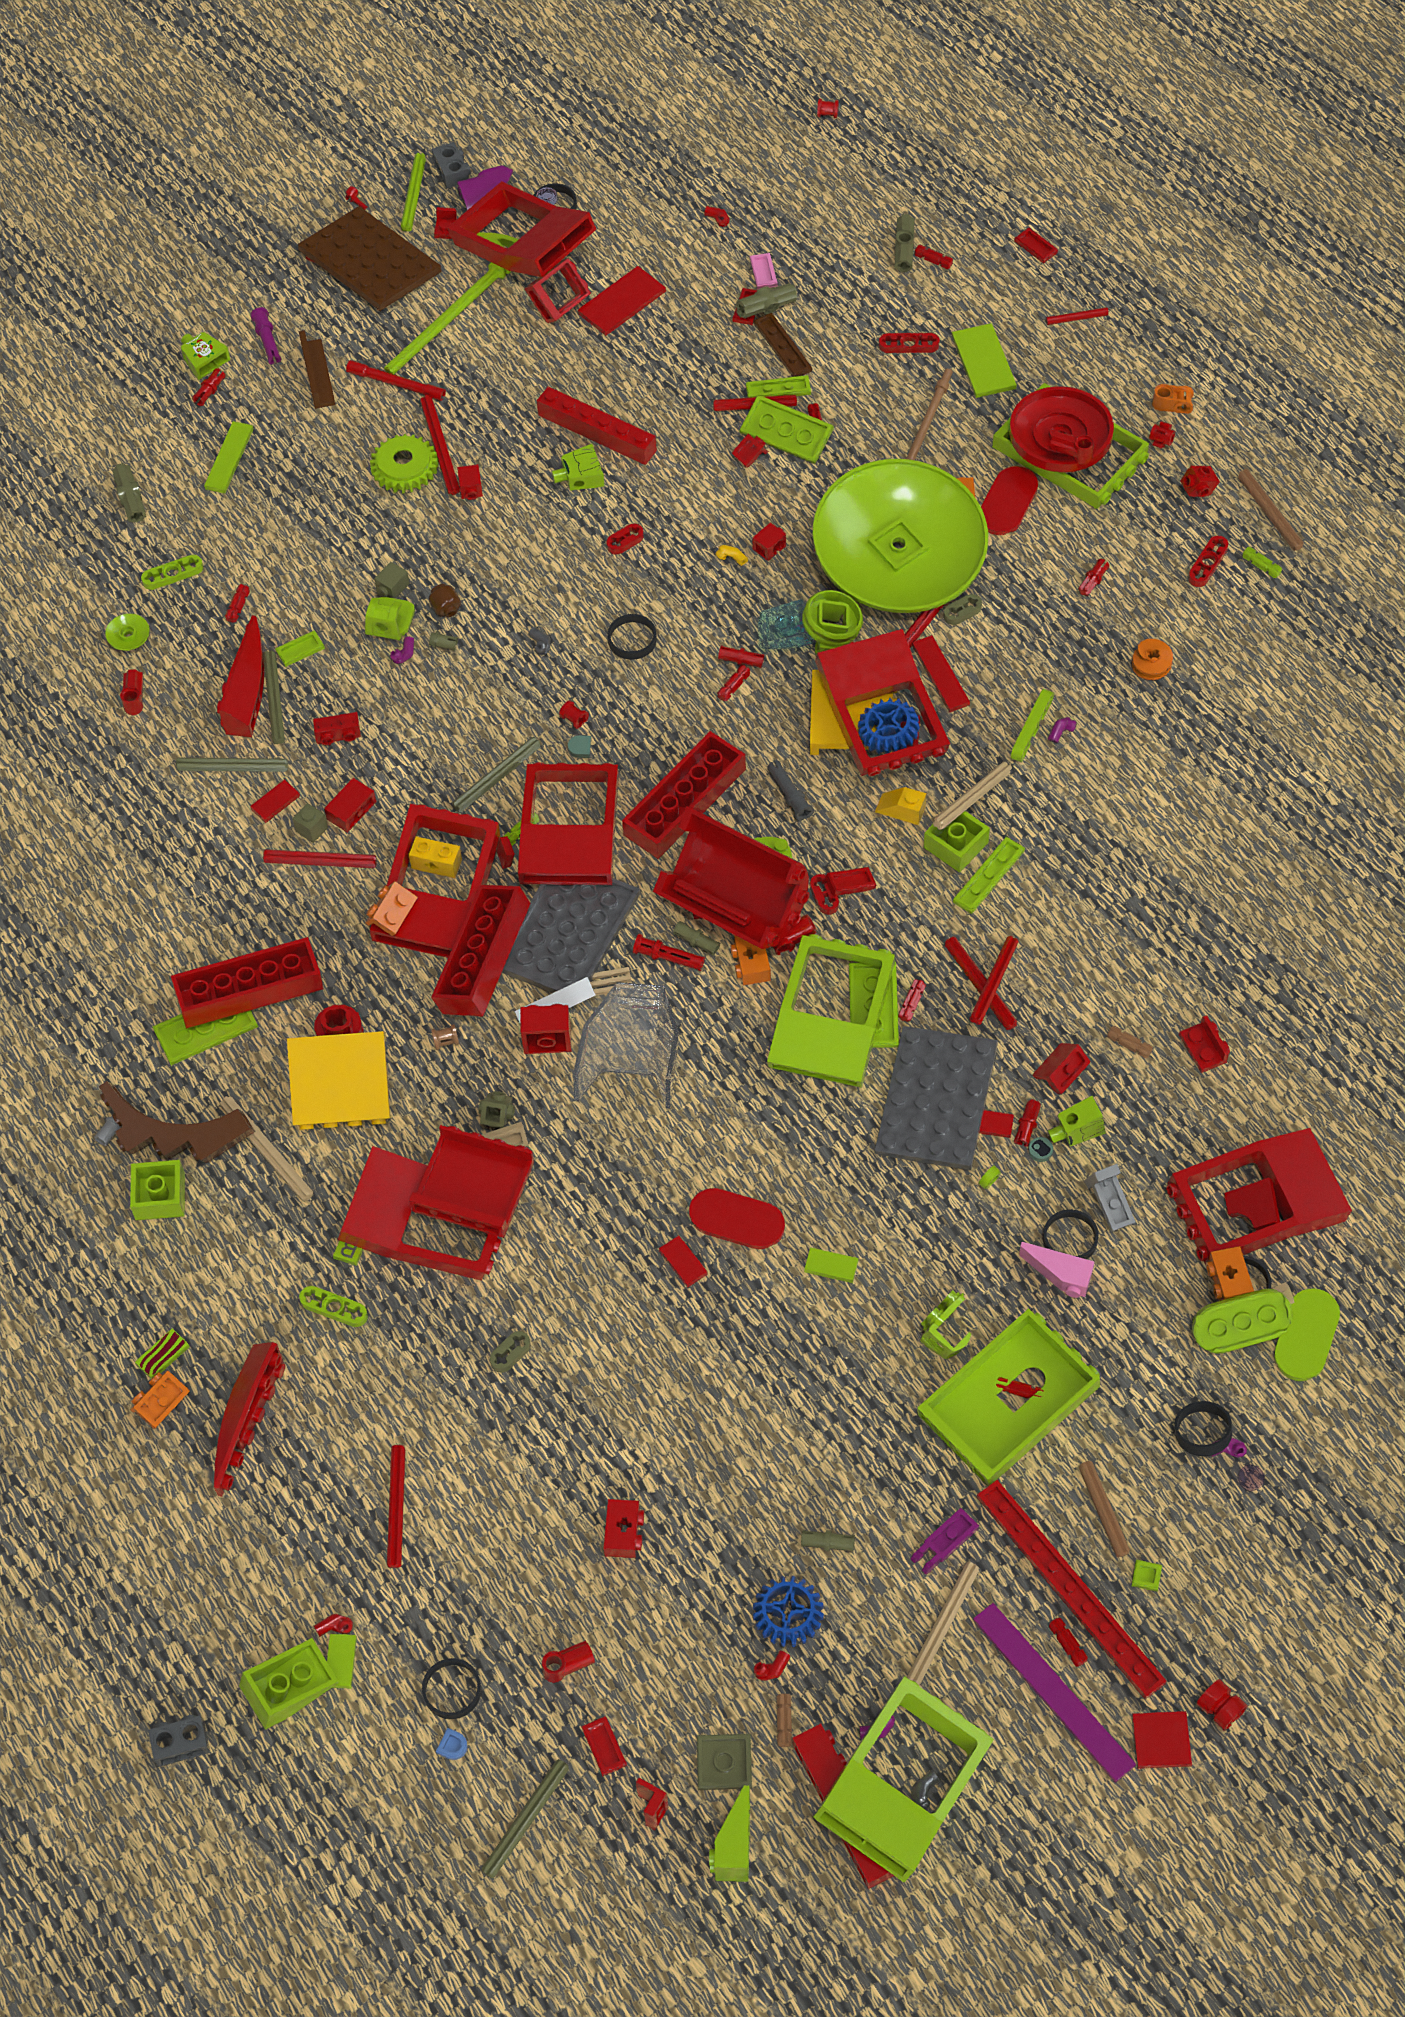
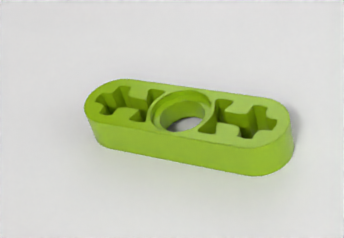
M189 555L148 569L141 576L143 586L146 589L154 590L198 575L203 570L202 559L197 555ZM194 563L196 567L192 568L190 564ZM170 570L178 571L174 576L167 575ZM153 577L155 581L151 582L149 578Z
M307 1286L300 1292L299 1299L303 1308L352 1327H360L368 1319L365 1306L356 1301L315 1286ZM315 1294L316 1299L322 1301V1307L320 1308V1303L316 1300H311L308 1303L306 1296ZM331 1302L341 1304L340 1309L336 1312H329L327 1306ZM348 1305L347 1309L352 1313L360 1310L361 1317H356L354 1320L350 1313L345 1312V1306Z

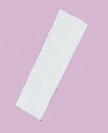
M588 977L529 1005L551 1006L552 1004L568 1005L570 1008L595 996ZM519 1009V1010H516L515 1013H516V1016H517V1018H518V1020H519V1022H520V1009Z

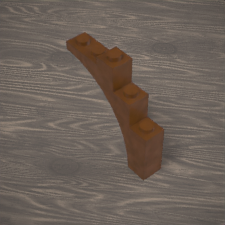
M106 1081L99 1086L102 1094H100L101 1099L107 1107L111 1106L114 1114H112V1117L118 1126H123L115 1131L118 1136L116 1142L123 1152L127 1151L130 1154H135L155 1141L153 1147L158 1155H163L170 1159L192 1145L190 1152L197 1161L200 1159L208 1163L255 1132L244 1112L239 1109L220 1118L203 1123H166L139 1112L123 1098L114 1084Z

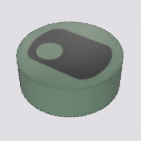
M1044 1137L1033 1139L1029 1144L1028 1152L1030 1157L1037 1162L1049 1160L1053 1154V1144Z

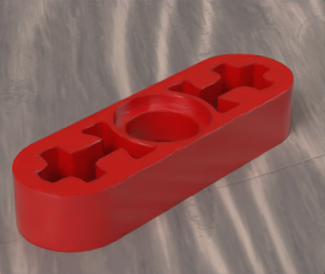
M885 333L879 338V349L884 353H933L939 349L940 344L939 336L934 333ZM912 341L915 344L913 346H906L904 342Z
M1213 536L1209 540L1189 572L1188 580L1191 585L1203 587L1208 583L1227 553L1229 543L1225 537ZM1218 544H1221L1222 547L1220 546V547L1217 549L1216 553L1213 552V551H1214V547L1217 546ZM1211 559L1214 561V564L1206 565L1203 563V560ZM1201 570H1203L1202 577L1196 579L1195 576H1198Z

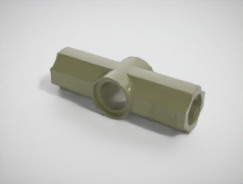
M902 214V216L897 218L895 269L899 272H908L913 268L915 219L909 214Z
M790 283L770 289L768 286L763 287L754 295L737 300L735 304L737 313L743 318L762 312L764 315L773 313L780 306L795 302L798 298L797 289Z
M118 464L112 472L117 484V493L121 505L124 506L128 521L134 523L143 521L146 517V512L141 501L142 496L138 483L134 480L130 465Z

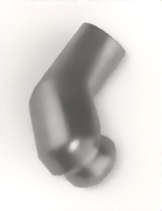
M532 627L528 635L537 641L535 646L536 652L540 655L548 653L550 650V637L538 628Z
M930 1771L918 1780L912 1788L911 1800L925 1810L930 1807V1801L927 1799L928 1790L940 1782L933 1771Z

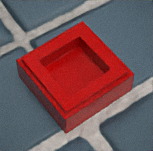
M508 836L500 837L496 852L502 869L511 867L515 853Z

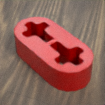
M636 523L629 524L607 538V550L611 554L618 555L640 543L644 538L642 526ZM630 532H633V533H637V532H638V535H637V536H635L634 534L630 535Z
M816 874L810 881L811 893L820 912L832 915L839 908V898L832 895L825 879L826 875ZM817 882L824 884V891H821V888L817 886ZM825 897L832 903V907H828L825 904Z

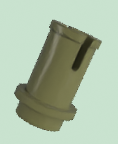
M439 631L431 633L429 645L433 646V648L441 647L453 651L456 650L458 637L439 634Z

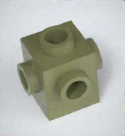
M500 1091L489 1093L479 1104L480 1124L488 1125L492 1128L505 1127L509 1119L512 1120L514 1117L515 1105H512L513 1097L506 1096L504 1092Z

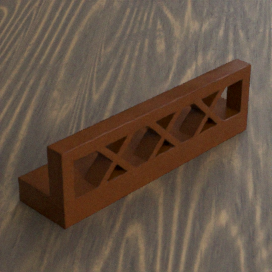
M305 330L299 331L314 407L317 409L336 405L322 339L307 341Z

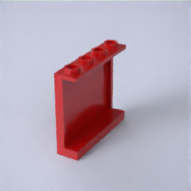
M440 1125V1137L417 1193L412 1192L410 1196L411 1211L504 1238L533 1167V1151L522 1145L513 1146L507 1144L501 1139L492 1140L485 1138L476 1132H464L455 1126L446 1127Z

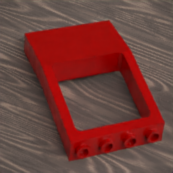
M503 181L447 227L456 246L508 271L543 277L597 230L589 212L555 206ZM508 207H514L540 219L535 226L509 248H504L477 235Z
M903 629L817 653L815 662L830 705L861 776L867 774L869 777L881 773V770L888 768L896 770L905 763L911 762V764H916L923 761L926 757L933 756V758H937L947 752L950 742L920 678ZM903 689L910 690L932 741L877 757H869L846 706Z
M541 762L527 764L518 861L520 884L612 885L619 785L618 765L611 763L566 764L562 762L557 764H544ZM539 782H606L607 794L604 823L602 825L533 824L537 784Z
M410 803L386 886H389L394 881L402 886L410 860L409 853L417 832L420 828H427L484 841L468 898L462 901L405 888L417 896V899L396 934L391 936L374 923H372L369 931L374 942L448 958L479 885H487L500 838L499 823L492 819H481L472 817L469 814H458L446 809L439 810L423 804L416 805Z
M1311 1128L1260 1140L1172 1173L1166 1186L1168 1196L1174 1198L1177 1204L1176 1211L1178 1217L1184 1219L1187 1225L1186 1232L1188 1238L1194 1240L1196 1244L1197 1257L1200 1261H1204L1205 1265L1209 1261L1211 1252L1240 1246L1242 1254L1245 1255L1296 1235L1345 1222L1352 1212ZM1255 1163L1264 1179L1270 1177L1273 1180L1277 1206L1284 1221L1219 1244L1216 1242L1190 1186L1247 1164Z
M372 1145L338 1240L384 1257L482 1281L484 1274L489 1275L494 1261L490 1260L492 1252L497 1253L502 1239L487 1233L477 1261L404 1244L401 1239L411 1214L409 1199L412 1192L417 1193L428 1165Z

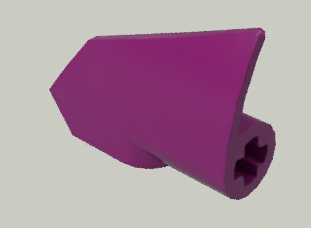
M501 165L485 169L477 177L458 181V192L461 199H464L466 209L471 208L501 181L508 184L513 170Z

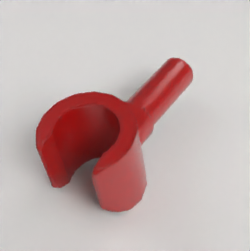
M350 186L345 191L346 200L351 198L350 202L356 203L364 210L368 208L357 197L359 192L355 187Z

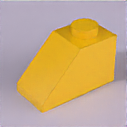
M907 787L882 793L875 813L919 825L926 808L927 793Z

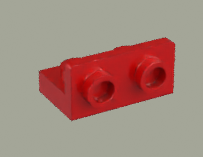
M357 712L313 719L314 735L317 744L331 745L333 742L341 740L351 742L361 737Z
M1207 1015L1202 1017L1201 1023L1179 1032V1037L1201 1073L1227 1063L1230 1054L1229 1046L1225 1040L1222 1041L1217 1025L1214 1021L1211 1022Z

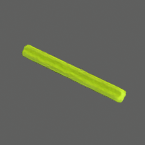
M416 153L414 157L401 221L402 231L410 232L413 227L426 162L424 153Z

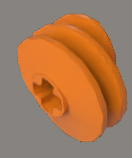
M1143 640L1134 651L1131 664L1132 669L1137 676L1143 679H1161L1171 670L1173 652L1161 640Z

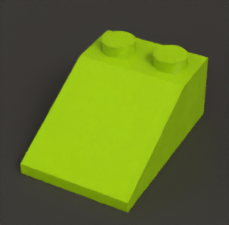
M313 1638L244 1671L239 1687L266 1730L304 1708L337 1685L339 1681Z
M749 1785L743 1786L715 1839V1849H709L710 1873H715L716 1881H749Z

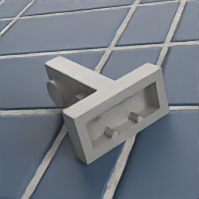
M1117 1164L1094 1172L1084 1180L1088 1189L1093 1188L1111 1232L1135 1223V1219L1117 1179V1176L1121 1173Z

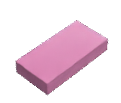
M770 253L750 256L757 290L766 286L769 288L777 287V279Z

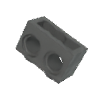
M454 142L432 148L433 162L446 189L457 186L458 181L469 179L471 174L468 162L464 163L463 152L461 149H457Z
M187 1715L181 1718V1721L175 1723L162 1722L155 1725V1728L148 1730L153 1759L158 1767L211 1753L205 1722L201 1715ZM191 1731H198V1736L195 1739L186 1740L187 1735ZM164 1739H172V1742L168 1747H160V1744Z

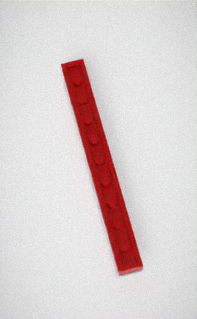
M996 1480L978 1493L977 1499L1142 1697L1146 1700L1166 1685L1167 1680L1003 1485Z

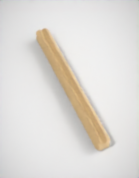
M1002 762L936 816L933 826L939 830L944 829L1008 776L1012 766L1008 765L1007 762Z
M226 1096L220 1102V1106L227 1114L236 1109L243 1111L232 1097ZM244 1112L255 1130L247 1138L300 1200L308 1201L313 1196V1191Z
M972 1562L965 1564L907 1675L908 1679L915 1681L918 1685L922 1682L979 1572V1567Z

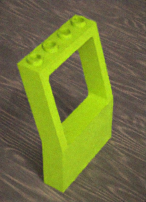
M810 934L809 936L802 935L777 1020L767 1060L768 1067L862 1088L874 1037L896 962L895 955L886 949H878L876 951L862 944L852 946L838 939L828 941L815 934ZM816 953L881 967L865 1024L860 1025L794 1010L811 954Z
M904 1676L842 1769L813 1818L902 1882H905L915 1871L941 1824L994 1739L983 1729L976 1727L966 1720L963 1715L942 1703L939 1698L932 1696L922 1689L915 1681ZM898 1706L907 1709L967 1753V1759L933 1813L923 1809L871 1772L863 1764L866 1755Z

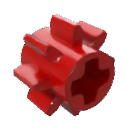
M1161 421L1159 425H1153L1149 435V439L1154 441L1152 446L1161 449L1165 445L1171 446L1176 431L1171 430L1172 424Z

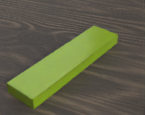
M232 422L205 482V490L226 493L254 430L253 425Z
M1005 837L955 896L953 903L972 914L1024 853L1025 847Z

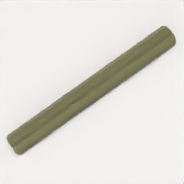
M271 650L263 653L271 734L274 744H282L285 742L277 663L275 652Z
M531 737L452 803L453 808L459 813L463 812L541 747L539 740Z
M179 757L176 760V767L178 771L286 772L288 770V760L282 758Z
M559 1759L556 1760L482 1867V1872L486 1876L494 1878L568 1772L569 1767L565 1762Z

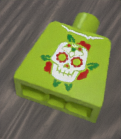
M205 332L195 337L191 334H185L181 339L183 359L198 380L213 372L215 368H219L230 361L228 347Z

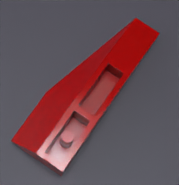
M252 615L249 624H246L245 634L230 669L227 682H224L222 686V701L219 700L217 704V713L221 716V727H224L226 735L252 738L262 701L265 672L264 652L260 629L255 615Z
M277 1343L253 1344L230 1394L223 1415L215 1457L214 1489L218 1496H223V1489L229 1491L234 1481V1476L226 1474L228 1465L240 1468L243 1463L244 1453L234 1449L244 1451L245 1446L252 1443L255 1435L253 1429L256 1422L260 1423L265 1414V1408L263 1407L267 1400L270 1401L275 1393L274 1383L277 1378H281L284 1374L285 1364Z

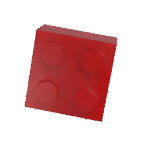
M552 1004L551 1006L529 1005L527 1007H520L521 1038L524 1054L572 1052L571 1022L568 1005Z

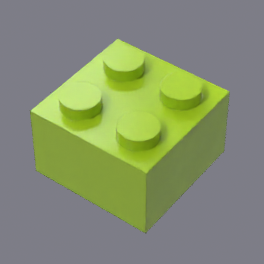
M964 811L942 830H939L932 824L924 833V848L960 873L989 843L990 827Z
M180 1160L131 1164L130 1208L135 1220L185 1216V1172Z

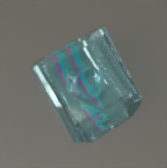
M803 599L760 612L757 624L758 645L760 648L789 649L810 645L814 642V639L803 626L802 613L806 606Z

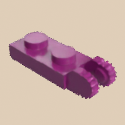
M960 1508L924 1541V1544L910 1559L914 1563L919 1562L930 1550L935 1556L922 1568V1571L927 1575L979 1529V1525Z

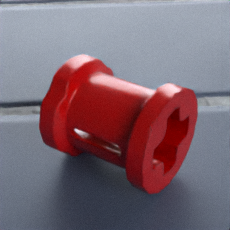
M818 100L817 117H821V115L838 117L839 100H835V102Z
M569 700L562 705L559 717L562 719L566 718L573 723L576 729H579L588 720L589 713L586 710H580L573 701Z

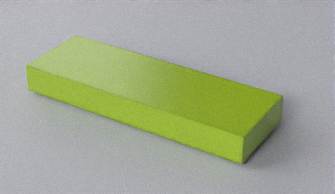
M808 375L746 382L748 398L757 397L758 395L763 397L811 395Z

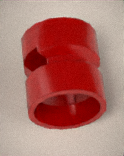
M1218 1679L1201 1695L1196 1704L1207 1715L1214 1714L1215 1723L1226 1731L1235 1720L1242 1716L1248 1705L1237 1695L1231 1696V1689L1221 1679Z

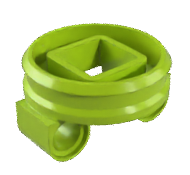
M824 590L815 593L808 599L802 613V622L807 633L816 640L815 655L818 652L847 645L858 636L863 624V614L859 605L850 596L839 591ZM843 614V625L822 622V620L838 622Z

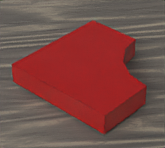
M1270 1177L1224 1193L1227 1212L1230 1217L1241 1216L1249 1218L1256 1230L1280 1222L1274 1184Z

